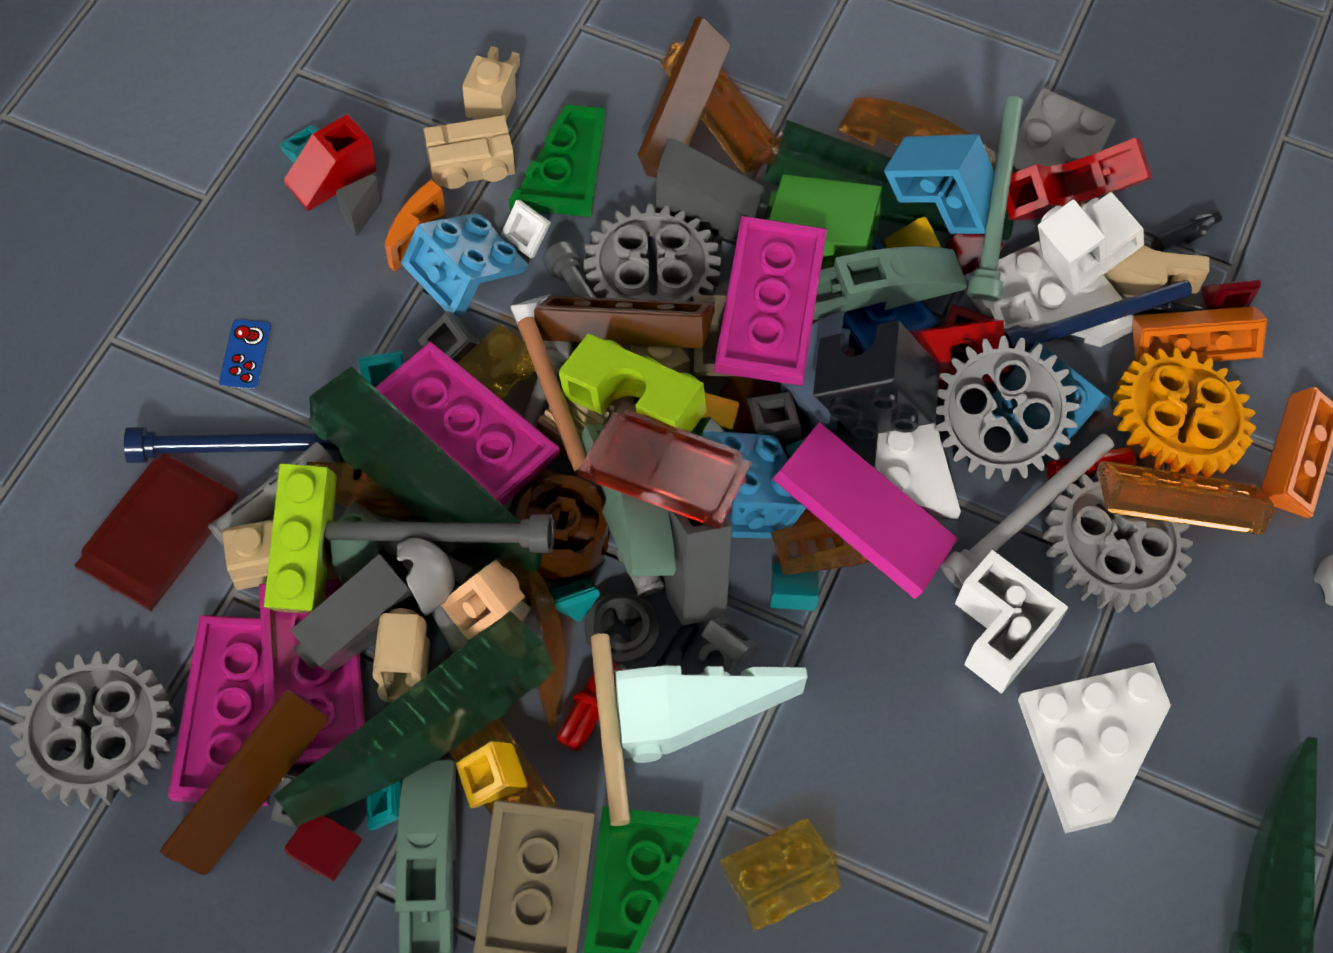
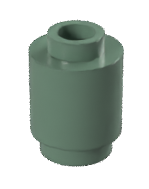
M347 514L338 519V521L373 522L361 514ZM330 540L333 572L338 576L339 582L343 585L379 555L378 541Z

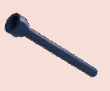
M1182 280L1033 329H1029L1027 326L1014 325L1005 328V336L1009 348L1015 349L1019 339L1024 338L1025 351L1028 352L1037 341L1043 344L1188 297L1192 293V286L1187 280Z
M126 427L124 433V454L127 463H147L148 458H156L157 454L306 451L315 442H318L326 451L342 450L346 439L343 432L157 436L155 431H148L146 427Z

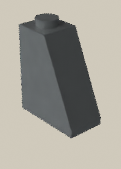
M668 138L657 170L656 213H661L664 206L670 207V215L674 217L684 210L686 211V223L696 218L700 220L699 231L709 229L713 235L737 240L741 216L766 219L768 204L762 203L763 185L678 140Z
M698 474L662 480L661 484L671 523L676 561L674 576H664L666 598L682 625L702 623L707 620L726 617L732 525Z
M377 555L290 630L300 642L294 647L298 655L312 669L319 665L321 668L333 672L376 642L378 622L381 614L389 613L391 610L399 608L410 609L419 613L418 602L408 586L406 577L383 556Z

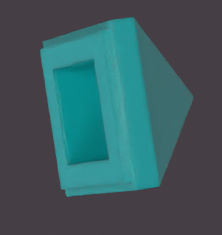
M402 350L358 357L364 395L369 393L404 363Z
M586 577L544 592L546 599L556 611L579 622L582 621L600 596L598 588Z
M392 769L367 782L368 830L374 831L399 819L403 780L400 769Z

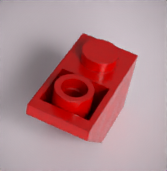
M346 114L311 135L286 175L284 183L304 208L310 211L337 195L336 191L377 171L372 142L355 121Z

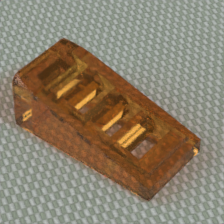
M820 519L771 532L783 575L851 567L870 562L850 544L844 545L842 538ZM832 538L835 548L827 550L824 539ZM814 540L818 552L810 554L806 541ZM796 542L801 557L792 559L787 543Z

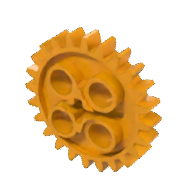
M1161 348L1157 350L1153 357L1148 353H1144L1138 362L1133 361L1116 384L1118 389L1113 395L1112 400L1118 404L1113 410V415L1123 418L1117 427L1118 431L1131 432L1132 435L1126 444L1128 446L1140 444L1143 448L1140 451L1139 457L1142 459L1150 454L1154 456V468L1159 469L1164 462L1170 464L1172 476H1176L1181 468H1185L1189 479H1194L1199 471L1206 478H1210L1216 470L1223 474L1232 464L1235 465L1241 459L1246 449L1253 442L1250 435L1256 430V426L1249 421L1255 415V411L1243 407L1250 397L1246 394L1236 393L1235 390L1241 384L1239 380L1227 382L1224 379L1228 372L1227 368L1220 369L1217 372L1212 369V358H1208L1202 364L1198 362L1195 351H1192L1188 358L1185 359L1179 348H1175L1169 357Z

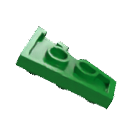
M576 105L564 106L544 140L543 149L535 161L532 160L525 172L526 177L519 189H515L509 198L510 209H513L516 200H521L536 212L592 217L606 121V108Z
M602 806L583 953L640 952L698 828L700 817L629 809L630 823L622 826H612L610 824L609 807Z

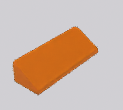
M1256 307L1135 315L1132 321L1135 361L1138 362L1144 353H1148L1153 357L1157 350L1161 348L1168 357L1175 348H1179L1185 359L1188 358L1192 351H1195L1199 363L1205 362L1208 358H1212L1213 362L1262 358L1267 318Z
M1316 387L1290 395L1259 494V499L1263 502L1307 519L1313 517L1333 448V401Z

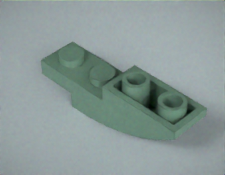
M924 246L896 247L836 257L834 267L820 271L813 320L830 314L846 312L878 303H883L886 310L966 290L967 283L953 249Z
M585 424L581 440L607 497L602 513L629 576H674L676 570L675 551L666 498L658 470L646 440H634L628 425Z
M455 760L405 762L399 807L395 875V912H399V953H454L453 861L457 860Z

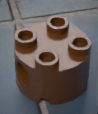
M555 475L543 479V484L538 485L534 489L532 486L523 494L517 507V524H520L522 519H530L531 514H551L554 519V546L551 553H531L529 548H522L519 543L524 564L530 571L554 581H573L583 577L590 578L594 574L595 568L602 563L608 550V525L602 513L605 500L603 502L602 497L597 494V489L589 481L572 475Z

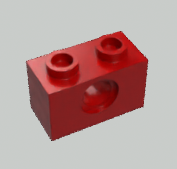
M996 319L909 331L940 366L938 390H946L949 386L941 378V373L955 375L957 372L951 362V352L955 346L961 344L965 351L966 347L969 346L977 354L983 353V339L988 340L992 349H999L1000 339L1002 336H1005L1004 320ZM967 354L964 364L969 360ZM1009 366L1005 367L1001 373L1009 372ZM984 374L982 376L984 384L994 382L990 375Z

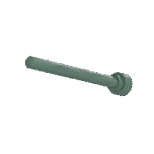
M1015 95L1008 96L1005 101L980 269H976L974 277L969 278L967 296L978 300L1000 301L1002 297L1004 282L1000 280L1001 273L997 272L1023 104V99Z

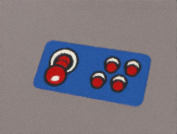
M235 320L232 323L219 379L221 386L254 389L258 386L271 328L268 322Z

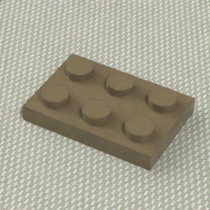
M504 800L494 801L474 953H577L595 812Z

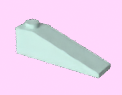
M657 666L616 671L615 690L623 759L633 758V761L638 763L656 761L662 757V754H670L802 694L807 680L806 667H751L742 671L740 676H730L728 672L723 671V666H708L704 673L698 675H682L681 666Z

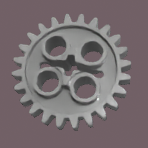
M649 203L646 213L640 214L633 205L631 206L629 217L626 218L622 213L616 211L615 224L603 220L601 222L602 233L595 231L591 233V245L585 246V259L583 260L586 282L593 289V293L597 298L693 302L694 295H714V287L719 285L721 257L717 256L718 244L710 242L711 231L709 229L699 232L700 220L698 218L686 223V211L684 210L674 217L670 215L669 206H664L661 213H655L652 203ZM649 236L655 238V267L657 272V295L655 296L649 294L647 239ZM632 247V248H636V249L630 250V249H625V248ZM633 282L637 283V285H627L626 283ZM668 282H679L680 284L673 285Z
M1006 336L1001 337L999 349H992L988 340L983 339V353L977 354L968 346L966 347V354L969 360L965 364L955 358L951 360L957 370L956 374L941 373V378L949 386L947 390H938V397L945 399L943 406L937 407L936 414L944 415L945 421L934 428L935 431H948L950 434L943 442V448L955 444L959 448L953 459L955 462L963 459L965 456L971 458L969 472L972 473L982 464L986 466V479L991 478L995 468L1002 470L1005 481H1009L1012 468H1018L1021 476L1027 478L1028 464L1033 463L1039 470L1043 471L1045 467L1041 457L1047 454L1051 458L1058 460L1060 457L1053 447L1055 443L1070 444L1071 441L1062 434L1063 428L1077 427V423L1066 418V415L1069 411L1079 409V404L1066 402V396L1073 393L1077 388L1076 386H1062L1061 380L1067 376L1069 370L1064 369L1054 372L1052 366L1057 360L1056 355L1047 358L1045 361L1039 358L1042 351L1041 344H1038L1029 353L1025 351L1024 338L1019 339L1015 349L1009 348ZM1010 365L1021 367L1026 375L1024 386L1016 391L1005 389L999 381L1001 371ZM984 374L991 376L1006 401L1015 399L1018 406L1014 408L1013 413L1028 436V442H1020L1004 416L996 419L992 411L997 408V403L982 381ZM972 388L982 390L987 397V405L979 414L967 413L961 404L963 394ZM1040 403L1048 409L1049 420L1044 427L1032 429L1025 424L1023 412L1029 404ZM1001 426L1009 432L1011 442L1004 451L994 452L986 446L984 441L985 434L991 427Z
M1099 469L1091 479L1086 474H1082L1075 484H1068V488L1061 493L1062 495H1058L1051 504L1054 510L1048 514L1045 522L1052 527L1046 531L1043 539L1056 544L1046 552L1047 557L1060 558V564L1053 571L1055 574L1068 572L1071 577L1065 585L1067 589L1077 584L1083 587L1080 595L1082 601L1091 594L1097 596V608L1102 609L1112 600L1116 613H1120L1125 609L1128 603L1134 612H1139L1146 603L1152 608L1163 597L1167 598L1186 577L1183 569L1192 562V559L1184 553L1193 545V541L1181 538L1180 536L1189 528V524L1176 523L1174 518L1181 512V508L1173 507L1168 509L1165 503L1170 494L1167 492L1158 497L1153 494L1155 482L1151 481L1143 488L1139 486L1137 473H1134L1127 481H1123L1120 469H1116L1109 478H1107L1102 469ZM1119 508L1124 509L1129 514L1130 518L1123 515L1120 512ZM1081 524L1088 526L1094 535L1087 533ZM1142 545L1148 547L1154 556L1149 555ZM1105 562L1113 565L1118 574L1111 572Z
M100 651L95 652L91 664H86L79 654L75 655L74 668L69 670L62 663H55L58 676L51 679L41 673L38 677L44 687L40 692L33 689H26L24 691L32 701L31 705L17 706L15 708V712L25 720L23 723L10 726V731L17 738L21 739L10 745L11 750L16 756L22 757L16 763L17 768L23 774H29L26 780L34 789L42 787L41 792L47 799L53 800L60 793V800L67 807H70L75 802L78 795L86 809H91L95 795H100L108 806L112 805L113 791L120 789L126 797L132 796L129 784L135 779L144 785L149 783L143 772L147 766L154 769L162 768L161 763L155 756L156 751L166 752L171 750L168 741L161 736L175 732L172 722L165 719L174 713V709L169 701H163L168 696L162 684L155 685L157 678L151 670L142 673L143 668L138 660L133 659L125 666V661L120 653H115L108 664H106ZM100 689L97 693L95 704H93V692ZM130 698L128 705L118 712H110L112 705L116 701ZM73 700H81L76 710L71 713L61 714L67 703ZM95 717L97 718V720L100 722L101 725H96V726H95V723H96ZM86 732H91L90 739L86 735ZM116 744H126L121 755L113 759H106V754L111 747ZM71 745L76 746L71 757L62 761L56 760L62 749ZM92 753L94 756L93 767L86 769L89 766Z

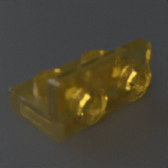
M501 324L457 362L501 400L505 399L508 390L519 380H526L535 371L525 342L521 341Z
M807 818L720 860L722 872L743 903L748 922L754 931L769 924H776L787 915L813 902L824 900L840 888L835 856Z

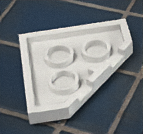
M1040 241L998 260L997 272L1001 273L1000 280L1004 282L1001 299L1030 290L1043 325L1123 300L1104 275L1076 295H1073L1043 259ZM975 271L964 275V278L967 283V288L965 290L966 293L968 290L969 278L974 277ZM970 297L981 314L992 317L989 303L994 301L978 300ZM1132 314L1071 335L1085 338L1084 343L1102 347L1133 332L1132 321L1135 315Z
M1154 662L1021 693L1018 702L1065 833L1110 823L1115 818L1171 706Z

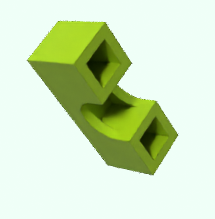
M589 333L559 370L565 399L600 415L616 399L625 396L640 398L635 405L640 433L678 450L707 411L704 383L700 382L693 375L685 372L679 373L661 365L652 357L637 355L622 348L612 340H603Z
M279 464L264 599L265 608L279 612L310 614L324 602L328 568L323 563V539L327 522L333 521L337 475L328 467Z

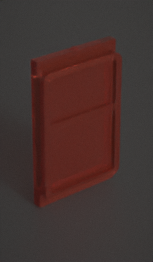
M625 410L620 414L612 413L580 466L578 476L721 529L727 515L731 512L732 504L741 486L746 482V476L752 462L742 459V453L737 449L636 412Z
M164 453L160 459H155L150 463L85 544L81 551L82 556L74 566L77 570L107 586L111 591L121 594L151 612L212 533L208 525L230 510L239 498L238 494Z

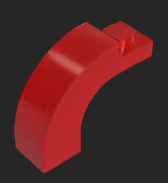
M1135 137L1075 161L1053 166L1035 164L1012 173L1006 208L1009 219L1023 221L1043 218L1052 208L1059 205L1063 207L1073 199L1081 206V203H1088L1094 198L1101 199L1110 192L1118 195L1117 192L1153 179L1141 140Z

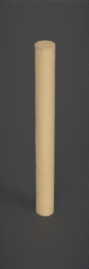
M595 634L591 636V647L610 824L612 826H622L630 823L610 637L608 634Z

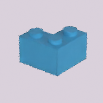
M979 134L904 137L884 170L898 202H935L950 234H985L994 169Z

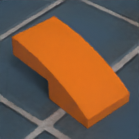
M429 180L407 201L388 231L385 249L389 267L394 272L403 266L401 261L417 225L437 221L446 214L443 190L433 180Z

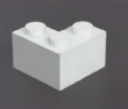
M1112 192L1101 199L1094 198L1082 208L1074 199L1063 207L1061 205L1049 210L1043 216L1041 223L1038 224L1043 259L1073 295H1076L1144 246L1143 227Z
M992 550L964 581L955 602L958 607L987 628L974 643L964 665L1002 694L1056 630L1068 606Z

